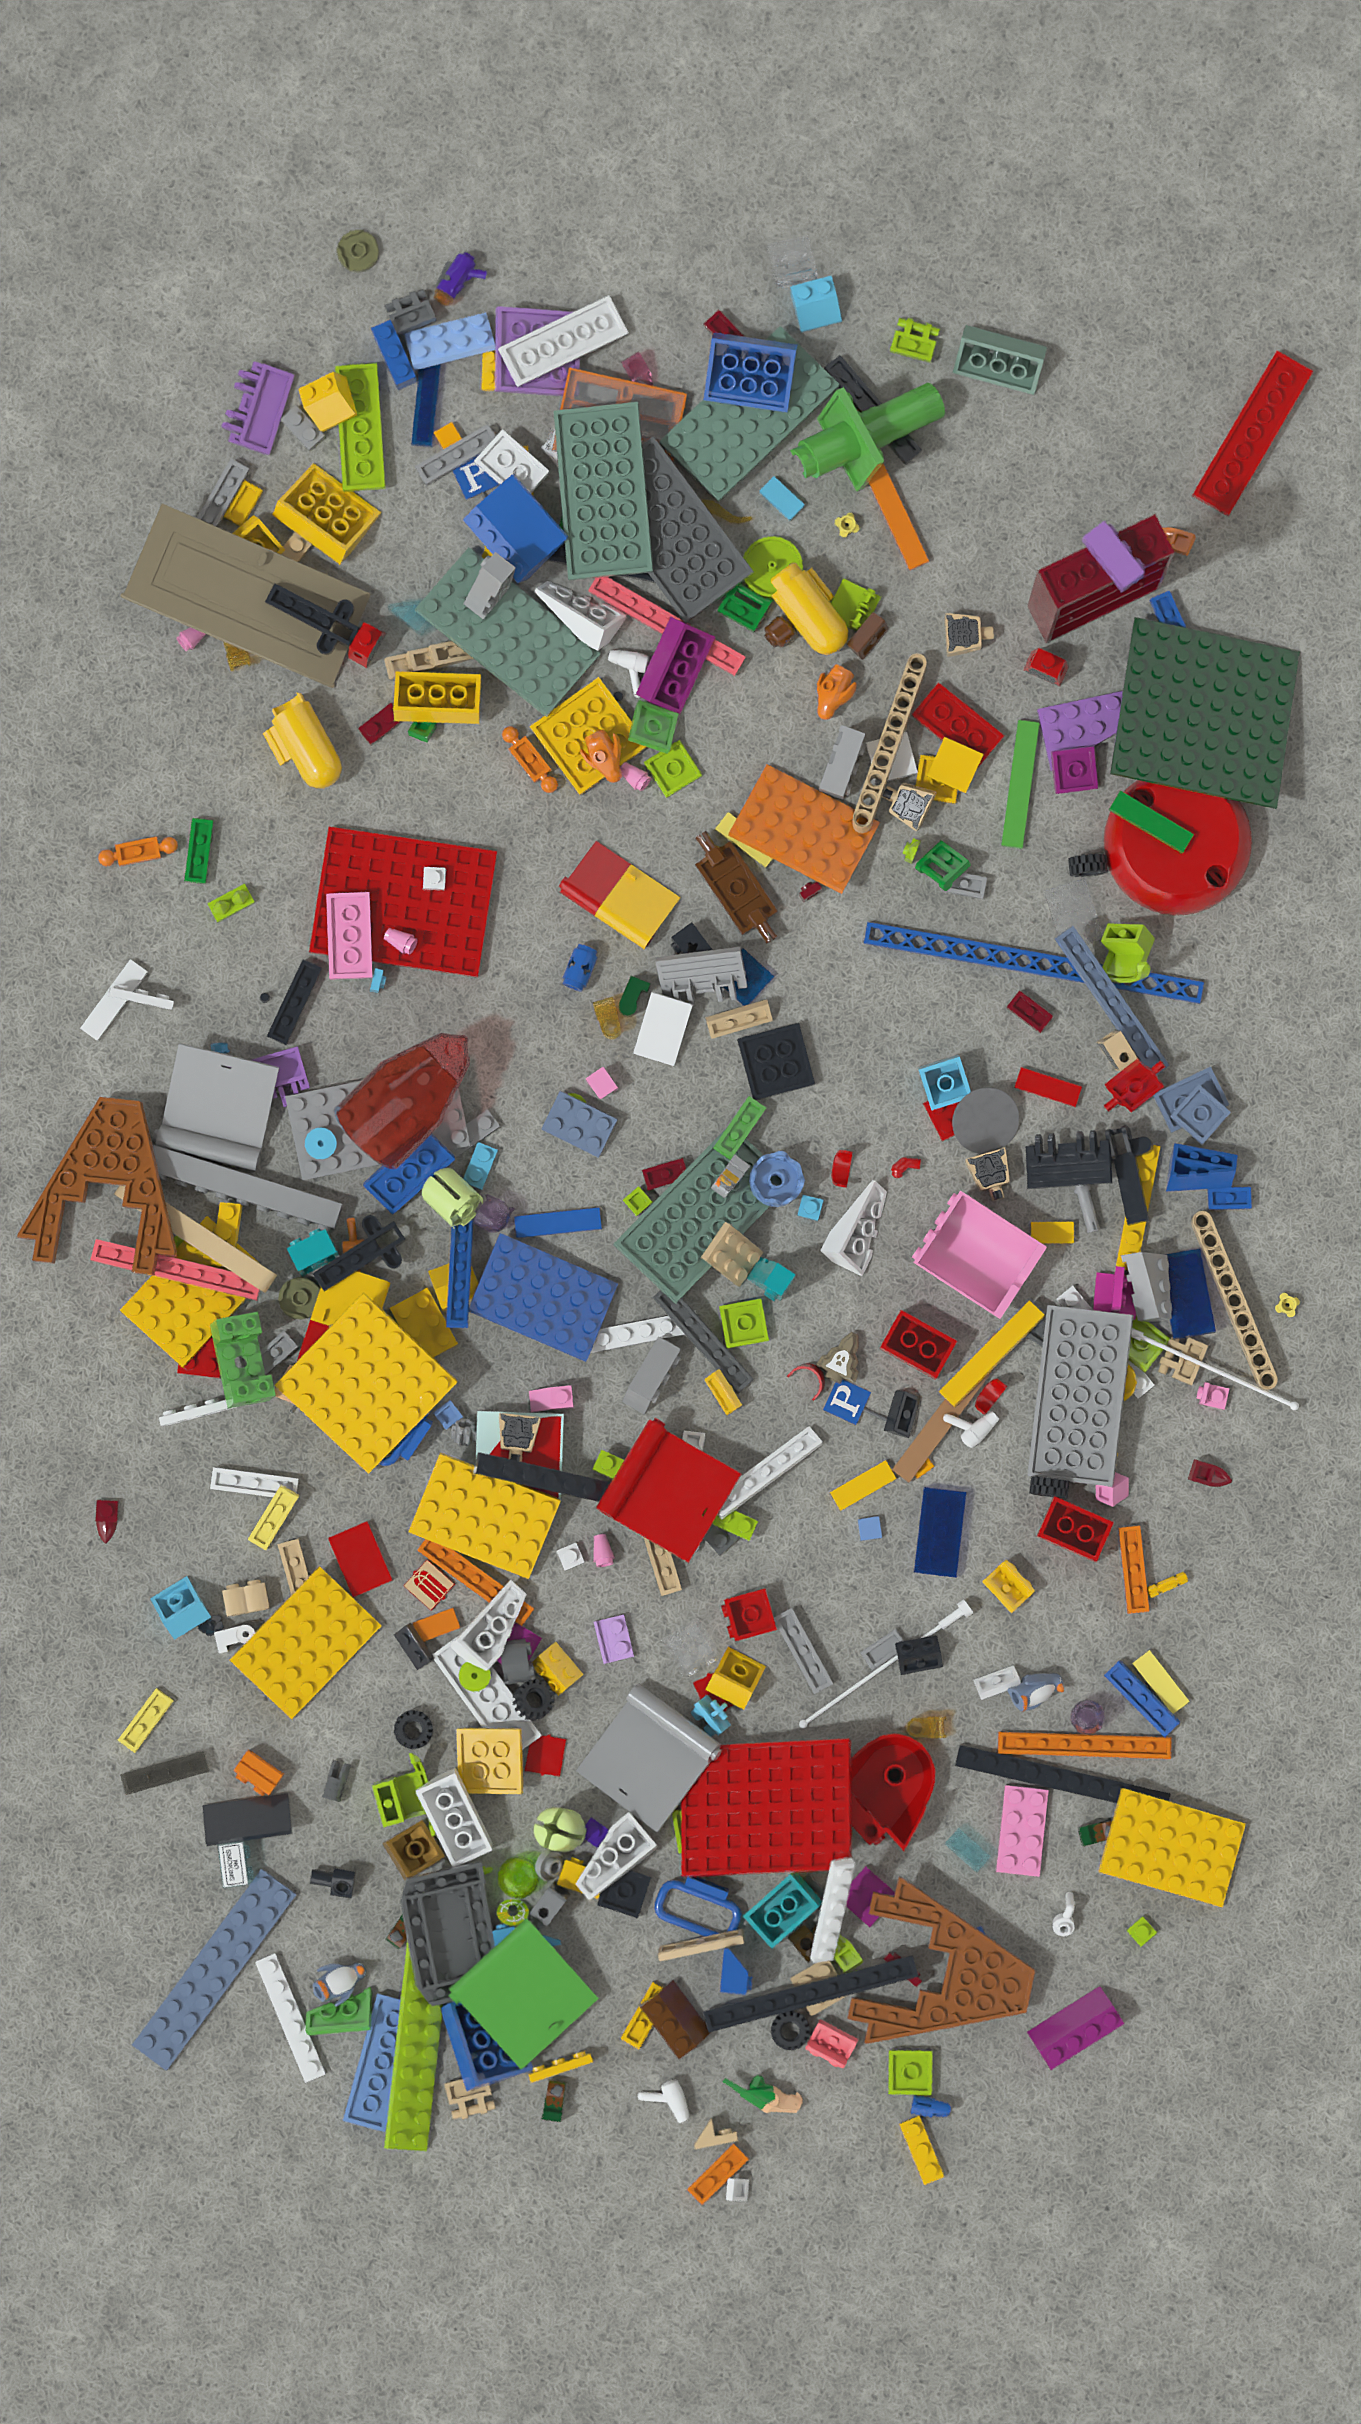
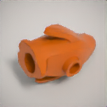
M837 664L832 667L826 677L825 673H822L817 683V714L824 720L831 719L835 711L853 697L857 687L856 682L851 684L854 674Z
M603 728L585 737L589 755L582 748L580 749L585 761L604 775L610 783L620 781L622 778L619 765L621 743L618 736L613 733V743Z

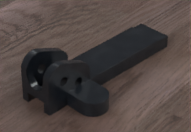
M274 583L265 600V603L322 632L317 642V649L323 655L331 654L337 643L349 648L360 629L349 622L355 608L353 603L347 599L339 601L334 612L331 613ZM335 621L353 631L349 640L330 631Z
M1127 1125L1121 1126L1119 1129L1105 1130V1137L1110 1142L1111 1161L1115 1164L1127 1225L1149 1221L1136 1157L1149 1154L1153 1149V1143L1145 1136L1132 1139L1131 1130ZM1122 1133L1127 1153L1118 1155L1114 1135Z
M365 1216L362 1220V1228L368 1238L313 1273L323 1291H327L380 1256L389 1268H398L402 1264V1256L396 1247L404 1243L406 1239L396 1223L393 1221L383 1228L375 1216ZM394 1229L399 1238L381 1249L376 1239Z

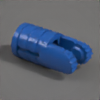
M913 2096L911 2114L928 2116L930 2118L932 2116L946 2118L950 2115L951 2106L948 2103L936 2101L935 2098Z

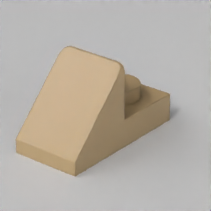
M710 2119L694 2144L695 2149L738 2141L736 2131L732 2132L731 2128L718 2130L719 2134L715 2135L712 2119Z

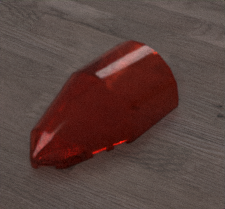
M439 1033L379 1062L333 1110L335 1118L343 1131L374 1161L386 1168L397 1169L441 1125L446 1110L450 1106L452 1098L470 1065L468 1037L465 1035Z

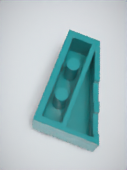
M760 1257L746 1279L765 1291L764 1295L770 1300L775 1301L778 1299L781 1301L795 1280V1274L777 1262Z

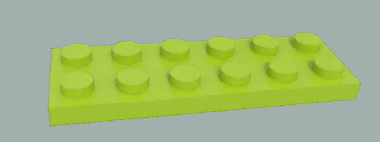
M377 363L335 366V373L347 378L357 412L356 416L339 424L343 492L386 489Z

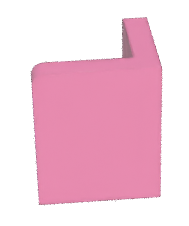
M604 1067L586 1078V1082L599 1099L618 1090V1087Z
M1116 1472L1113 1487L1096 1485V1500L1112 1507L1129 1495V1478Z

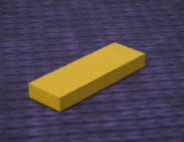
M885 1460L831 1491L830 1494L839 1510L842 1511L894 1481L896 1477Z
M652 1982L641 2003L662 1987ZM639 2006L620 2038L637 2049H640L653 2026Z

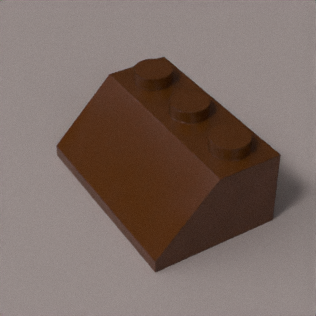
M671 1980L638 2005L679 2060L697 2047L710 2034L706 2023L674 1980Z

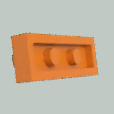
M733 2143L687 2190L703 2205L749 2158Z

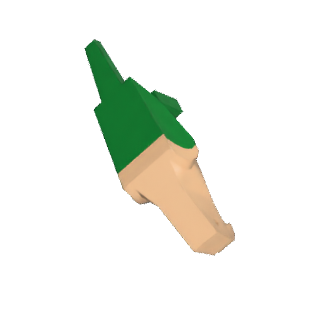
M755 2075L747 2089L726 2078L722 2081L738 2092L742 2098L765 2113H796L803 2103L802 2097L798 2092L795 2095H786L777 2087L766 2084L762 2076Z

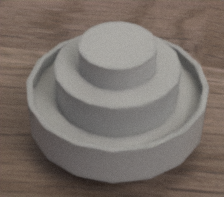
M549 1849L542 1852L535 1864L536 1875L545 1881L554 1880L562 1871L564 1865L563 1855L558 1851Z

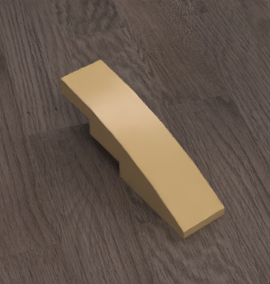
M453 641L430 645L427 648L408 651L406 654L386 657L384 661L389 680L395 679L396 671L426 672L474 658Z

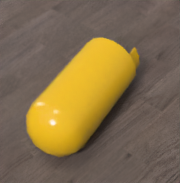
M792 562L771 578V583L777 590L771 597L813 650L824 655L840 651L848 640V629L845 621L829 602L834 598V595L813 568H810L807 572L805 570L802 571L797 563Z
M296 692L297 696L272 709L275 716L272 720L274 726L265 731L263 735L280 766L292 759L302 779L308 786L324 789L333 785L340 778L342 764L310 702L304 699L302 693Z

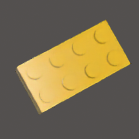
M395 672L394 721L479 724L481 674Z

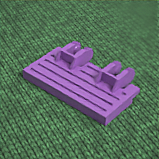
M254 361L251 371L260 373L259 376L244 370H239L238 373L240 377L256 382L254 388L240 382H235L234 385L236 389L246 392L243 393L238 410L247 413V415L232 410H226L225 413L229 418L242 421V427L228 422H223L221 427L231 431L228 442L269 455L294 374Z
M298 1046L252 1059V1061L279 1067L275 1088L279 1090L284 1107L287 1106L283 1087L291 1085L293 1095L299 1094L296 1082H299L301 1091L310 1088ZM274 1090L273 1099L278 1098L276 1090Z

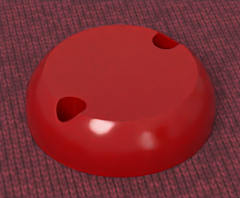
M1136 780L1124 790L1125 794L1135 800L1137 798L1145 806L1194 834L1184 852L1180 853L1110 811L1104 832V853L1107 855V865L1113 879L1131 900L1148 910L1160 914L1174 916L1190 915L1217 905L1237 887L1248 867L1252 848L1249 819L1240 801ZM1209 876H1210L1218 885H1212V884L1209 882Z

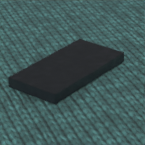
M288 1793L202 1805L206 1846L292 1834Z

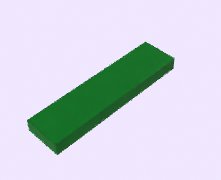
M1122 791L1118 793L1109 808V811L1180 853L1184 852L1194 835Z

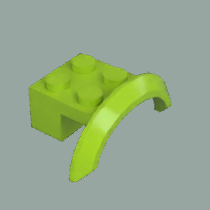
M1107 924L1101 942L1109 952L1102 968L1112 982L1130 983L1148 977L1151 969L1146 961L1155 938L1145 925Z
M409 1753L411 1764L415 1768L414 1772L377 1781L372 1785L383 1827L402 1823L406 1819L426 1814L416 1790L429 1781L421 1759L413 1753ZM429 1820L431 1836H434L436 1832Z

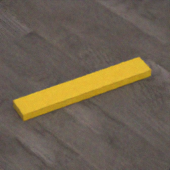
M1029 1300L958 1371L939 1393L955 1408L1045 1315Z

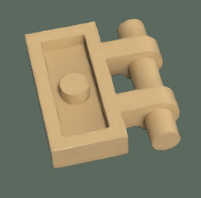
M1174 1332L1167 1346L1202 1362L1208 1345L1189 1337L1185 1345L1181 1344L1179 1341L1182 1335ZM1166 1351L1164 1357L1160 1359L1159 1363L1161 1365L1158 1372L1166 1375L1168 1368L1175 1369L1172 1378L1192 1386L1200 1365L1182 1357L1179 1358L1178 1363L1172 1361L1174 1354Z
M463 2079L444 2083L449 2105L458 2103L459 2106L458 2110L451 2111L453 2120L462 2118V2120L467 2119L470 2115L477 2113L482 2115L488 2113L487 2111L496 2109L494 2100L489 2102L484 2100V2096L492 2094L490 2085L466 2091ZM477 2098V2105L466 2107L465 2101Z

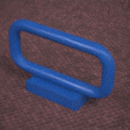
M429 1412L398 1443L389 1457H384L379 1463L380 1465H392L400 1456L407 1461L410 1459L432 1426L433 1421L427 1418Z
M687 1877L685 1883L677 1880L667 1881L658 1892L654 1909L657 1916L665 1922L702 1936L719 1934L716 1931L676 1917L663 1910L667 1893L670 1889L674 1888L731 1910L733 1918L727 1932L738 1929L742 1914L736 1903L726 1899L729 1888L700 1877Z

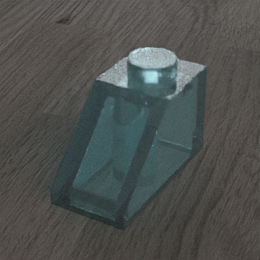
M421 601L393 603L387 607L390 613L420 637L432 625L415 611V608Z

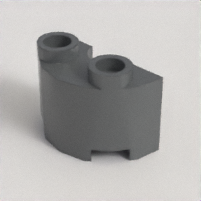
M525 1638L506 1641L501 1655L505 1685L527 1682L531 1680V1677L535 1676L533 1663H528V1655H532L530 1642H526Z

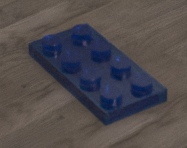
M1194 1249L1164 1254L1167 1255L1169 1263L1168 1275L1170 1302L1172 1305V1319H1169L1173 1340L1216 1333L1201 1250Z
M923 1487L913 1573L957 1578L967 1492Z

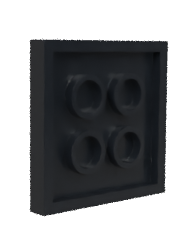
M799 1023L737 1039L751 1095L754 1100L757 1101L815 1085Z

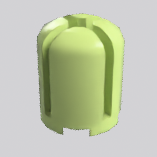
M448 1167L439 1169L434 1172L437 1180L430 1176L425 1181L422 1188L423 1199L453 1228L459 1224L465 1226L477 1215L475 1210L479 1202L483 1204V1198L453 1169Z
M552 1807L545 1809L536 1818L544 1822V1825L534 1824L533 1829L539 1845L549 1848V1850L560 1852L571 1851L581 1846L586 1836L584 1821L580 1817L581 1815L574 1810ZM559 1829L569 1832V1834H560Z

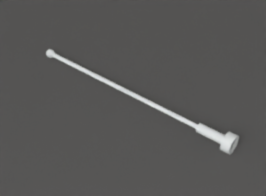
M1132 1328V1338H1135L1139 1341L1142 1339L1155 1346H1158L1177 1356H1180L1197 1365H1200L1217 1374H1220L1228 1379H1231L1248 1388H1251L1259 1393H1262L1279 1402H1282L1290 1406L1292 1410H1297L1299 1408V1404L1297 1402H1290L1288 1400H1285L1277 1395H1274L1266 1390H1263L1246 1381L1234 1377L1226 1372H1223L1215 1367L1203 1363L1184 1353H1181L1164 1344L1152 1340L1144 1336L1142 1332Z
M963 1599L957 1603L958 1609L938 1622V1626L921 1638L931 1636L941 1628L945 1629L963 1615L968 1618L973 1614V1611ZM897 1655L809 1718L801 1720L799 1726L806 1728L810 1721L898 1659Z

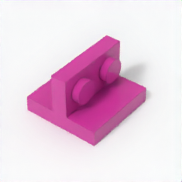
M1116 1266L1114 1274L1096 1273L1093 1310L1134 1315L1133 1320H1135L1136 1311L1131 1296L1135 1293L1132 1282H1128L1126 1275H1124V1267Z

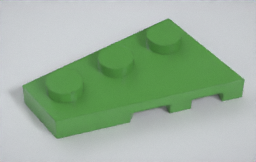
M371 1987L364 1989L363 1993L355 1996L351 1994L345 2002L338 2006H335L336 2003H328L306 2012V2034L319 2035L371 2030Z

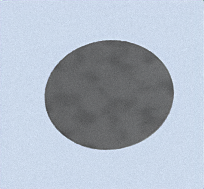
M980 1088L967 1094L958 1103L953 1114V1131L958 1142L964 1148L974 1153L985 1154L1000 1149L1013 1139L1019 1124V1113L1015 1102L1005 1092L996 1088Z

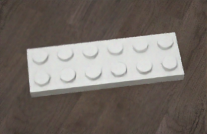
M607 296L500 347L498 350L517 387L626 336L628 331L610 296Z
M456 1638L432 1654L437 1665L483 1728H522V1750L542 1736L531 1720H525L526 1716L520 1717L519 1714L521 1712L514 1710L517 1705L512 1703L515 1698H513L512 1693L492 1666L489 1668L491 1674L490 1682L485 1689L472 1692L466 1690L461 1685L458 1674L462 1665L467 1661L450 1647Z

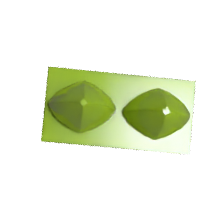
M244 883L207 904L217 923L254 904L255 901Z

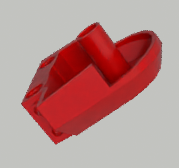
M897 1733L882 1735L869 1741L851 1757L852 1827L869 1846L872 1844L877 1846L886 1838L883 1835L886 1832L902 1851H905L918 1827L935 1785V1767L930 1754L921 1743L911 1737ZM891 1769L899 1771L900 1777L897 1781L889 1780L888 1772Z

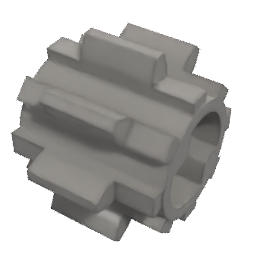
M460 1418L459 1421L452 1424L451 1439H454L458 1446L465 1447L476 1441L477 1426L474 1421L472 1422L468 1418Z

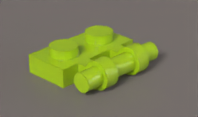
M899 318L897 326L904 327L905 329L904 332L895 330L890 352L931 363L936 341L929 339V335L938 337L940 328L933 327L930 323L925 325L914 322V319ZM911 330L923 333V336L912 335L910 332Z

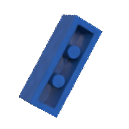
M391 320L372 327L373 337L397 390L416 383V376Z

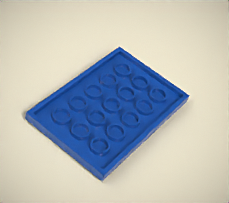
M500 1233L470 1303L469 1312L586 1362L618 1283Z

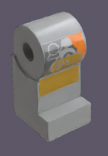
M734 1155L711 1189L725 1199L748 1171L750 1165Z

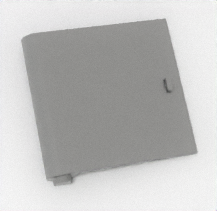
M179 1043L162 1125L159 1130L155 1129L153 1142H156V1146L171 1151L256 1171L279 1067Z
M638 1683L628 1694L625 1706L586 1756L576 1772L658 1833L711 1760L715 1761L722 1750L720 1749L721 1744Z

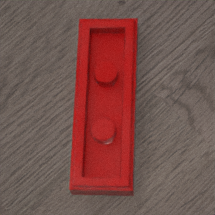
M1022 1067L1014 1086L1015 1089L1074 1108L1082 1088L1081 1086Z

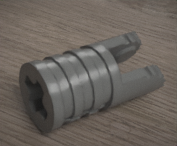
M333 1760L322 1797L341 1802V1796L343 1795L351 1765L344 1763L339 1778L336 1779L340 1763Z

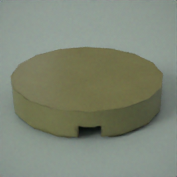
M363 230L349 231L342 236L338 243V260L349 271H367L378 260L379 249L377 241L373 235Z
M296 1277L290 1279L283 1284L279 1291L278 1300L280 1308L287 1316L293 1319L303 1320L310 1318L320 1289L308 1278Z

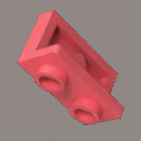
M820 2019L805 2048L812 2055L824 2058L831 2065L844 2068L859 2039Z

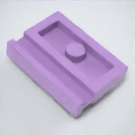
M624 1615L594 1622L604 1664L634 1657Z

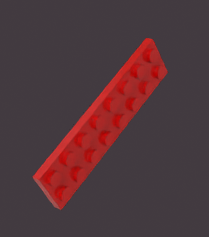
M1279 351L1275 352L1193 492V497L1229 517L1313 373L1311 369Z

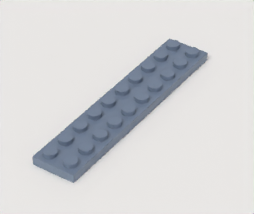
M261 1869L133 2042L132 2046L167 2071L297 1894Z

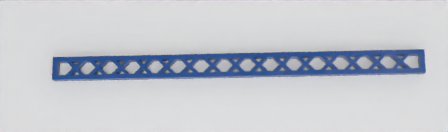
M867 922L864 944L1084 983L1066 957ZM870 929H879L883 937L878 941L869 940ZM894 933H900L905 940L897 945L889 937ZM919 936L922 937L926 944L920 948H915L911 940ZM941 940L947 948L941 952H936L931 944ZM958 944H963L968 952L959 956L952 948ZM978 948H984L989 955L981 960L973 952ZM1002 951L1010 959L1005 963H999L995 955ZM1025 955L1031 963L1025 967H1020L1015 959ZM1042 959H1047L1052 967L1042 971L1036 963ZM1068 963L1073 971L1065 975L1060 972L1058 966ZM1149 973L1148 977L1138 980L1130 986H1126L1124 983L1115 984L1112 982L1119 990L1197 1004L1201 1003L1204 982L1155 973ZM1152 978L1157 986L1148 990L1142 984V981ZM1169 981L1174 982L1178 988L1172 994L1167 993L1163 987ZM1189 985L1198 986L1197 998L1188 997L1184 989Z

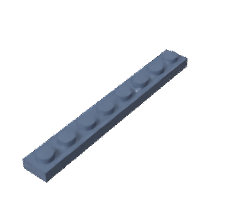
M1070 926L1055 937V941L1115 1028L1122 1032L1137 1058L1150 1068L1161 1060L1167 1068L1169 1064L1075 927Z

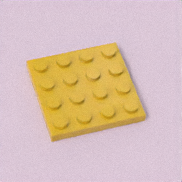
M599 677L557 706L548 717L543 716L530 726V729L579 795H582L605 778L604 775L585 761L580 752L582 748L589 755L585 737L604 728L614 743L613 733H615L621 743L620 767L647 748L646 746L628 741L632 722Z

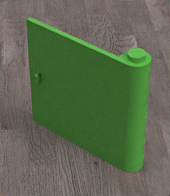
M527 1918L449 1988L451 1991L449 1997L456 2004L461 2002L521 2070L599 1999Z

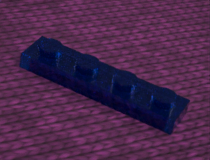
M441 364L419 369L411 446L433 447Z

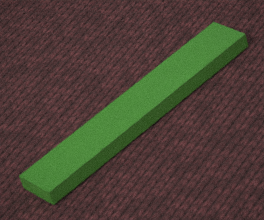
M1018 720L1001 846L1023 848L1039 729L1038 722Z

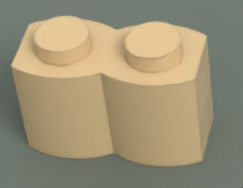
M259 1579L248 1581V1586L239 1587V1584L226 1586L227 1590L222 1591L227 1617L270 1609L265 1582L260 1583Z

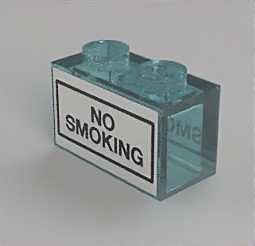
M245 1841L218 1845L223 1888L250 1885V1880H254L253 1869L248 1867L247 1858H251L250 1846L245 1845Z

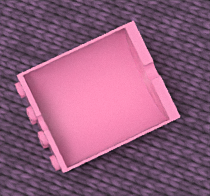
M962 1191L958 1195L953 1193L947 1203L950 1205L946 1213L944 1211L940 1213L935 1221V1224L938 1226L934 1231L932 1229L928 1231L923 1240L926 1244L923 1248L918 1247L912 1256L915 1259L913 1263L1001 1319L1047 1247Z

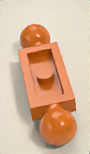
M508 726L504 728L502 738L505 742L513 744L509 748L510 753L534 783L541 780L542 790L546 793H553L558 787V782L554 777L547 775L551 771L548 764L526 736L519 739V732L515 727Z
M156 836L116 844V852L108 849L102 850L98 855V860L103 866H110L115 860H118L119 867L161 859L160 851L172 854L177 850L178 843L173 837H166L161 843H158Z

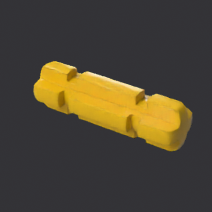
M1185 1572L1176 1574V1577H1169L1158 1582L1157 1585L1153 1584L1147 1587V1592L1153 1598L1159 1595L1160 1592L1164 1593L1178 1587L1179 1584L1187 1583V1575Z

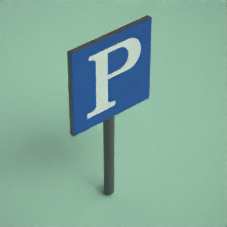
M477 457L453 470L466 500L479 494L484 499L487 497L485 491L499 486L491 476L474 462Z
M842 1380L841 1384L835 1382L823 1408L824 1411L854 1425L857 1424L862 1411L885 1422L887 1420V1417L865 1408L871 1392L845 1380Z

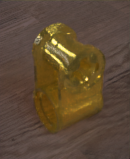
M223 641L231 672L241 666H252L247 651Z
M613 996L592 1002L603 1035L610 1040L618 1038L621 1033V1026ZM609 1024H612L613 1027H616L614 1028L613 1033H610L609 1030H606L608 1029Z
M946 1716L912 1718L905 1724V1731L911 1737L947 1738L944 1728V1721L947 1719ZM914 1721L921 1725V1730L918 1734H913L910 1731V1725Z

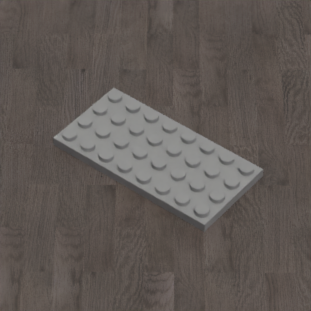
M454 1062L285 1096L302 1180L385 1164L424 1128H427L448 1150L471 1146ZM318 1127L330 1130L335 1135L337 1141L334 1153L326 1159L311 1157L305 1148L307 1134Z
M1047 1305L1027 1476L1056 1478L1070 1482L1113 1487L1134 1315Z

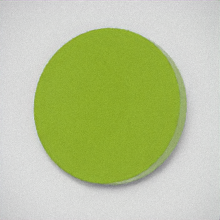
M770 536L755 541L748 547L743 556L754 572L744 580L749 589L765 598H772L771 595L777 592L771 583V578L792 562L797 563L803 571L802 557L797 548L788 540L780 537Z

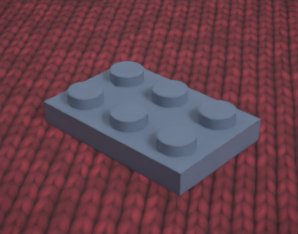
M1211 1066L1153 1095L1171 1133L1182 1127L1170 1116L1198 1084L1224 1107L1229 1106Z
M560 1091L541 1130L599 1158L618 1119Z

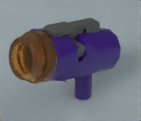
M466 252L463 254L458 253L454 261L446 262L436 283L433 298L440 304L448 306L465 287L463 285L465 281H469L472 277L486 279L487 271L474 269L476 265L474 262L475 258Z

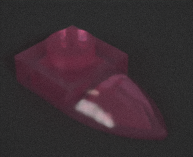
M639 351L621 361L632 382L653 386L651 372Z

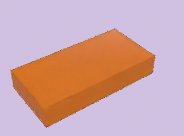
M453 1608L413 1622L414 1628L424 1642L460 1629Z

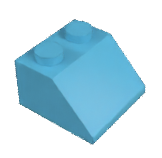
M832 276L790 286V294L801 332L842 322Z
M959 1055L918 1067L931 1110L960 1102L971 1092Z
M187 1576L150 1598L161 1621L174 1640L211 1618L205 1604Z

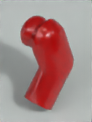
M900 1158L892 1165V1176L894 1178H901L903 1172L908 1168L920 1169L921 1159Z

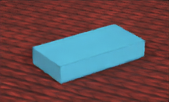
M775 476L759 491L789 521L805 506Z

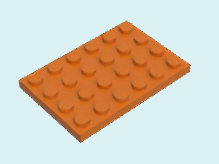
M766 764L728 836L842 894L880 822L874 819L868 832L858 833L853 828L855 809ZM861 817L856 822L860 825H865L868 820Z

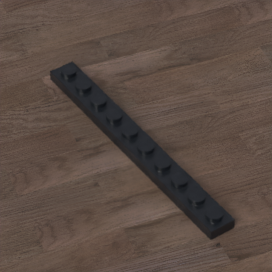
M959 1745L955 1762L957 1767L1113 1803L1118 1802L1121 1788L1169 1801L1171 1793Z
M910 1955L705 2010L703 2013L708 2032L710 2033L916 1978L919 1975L914 1956Z

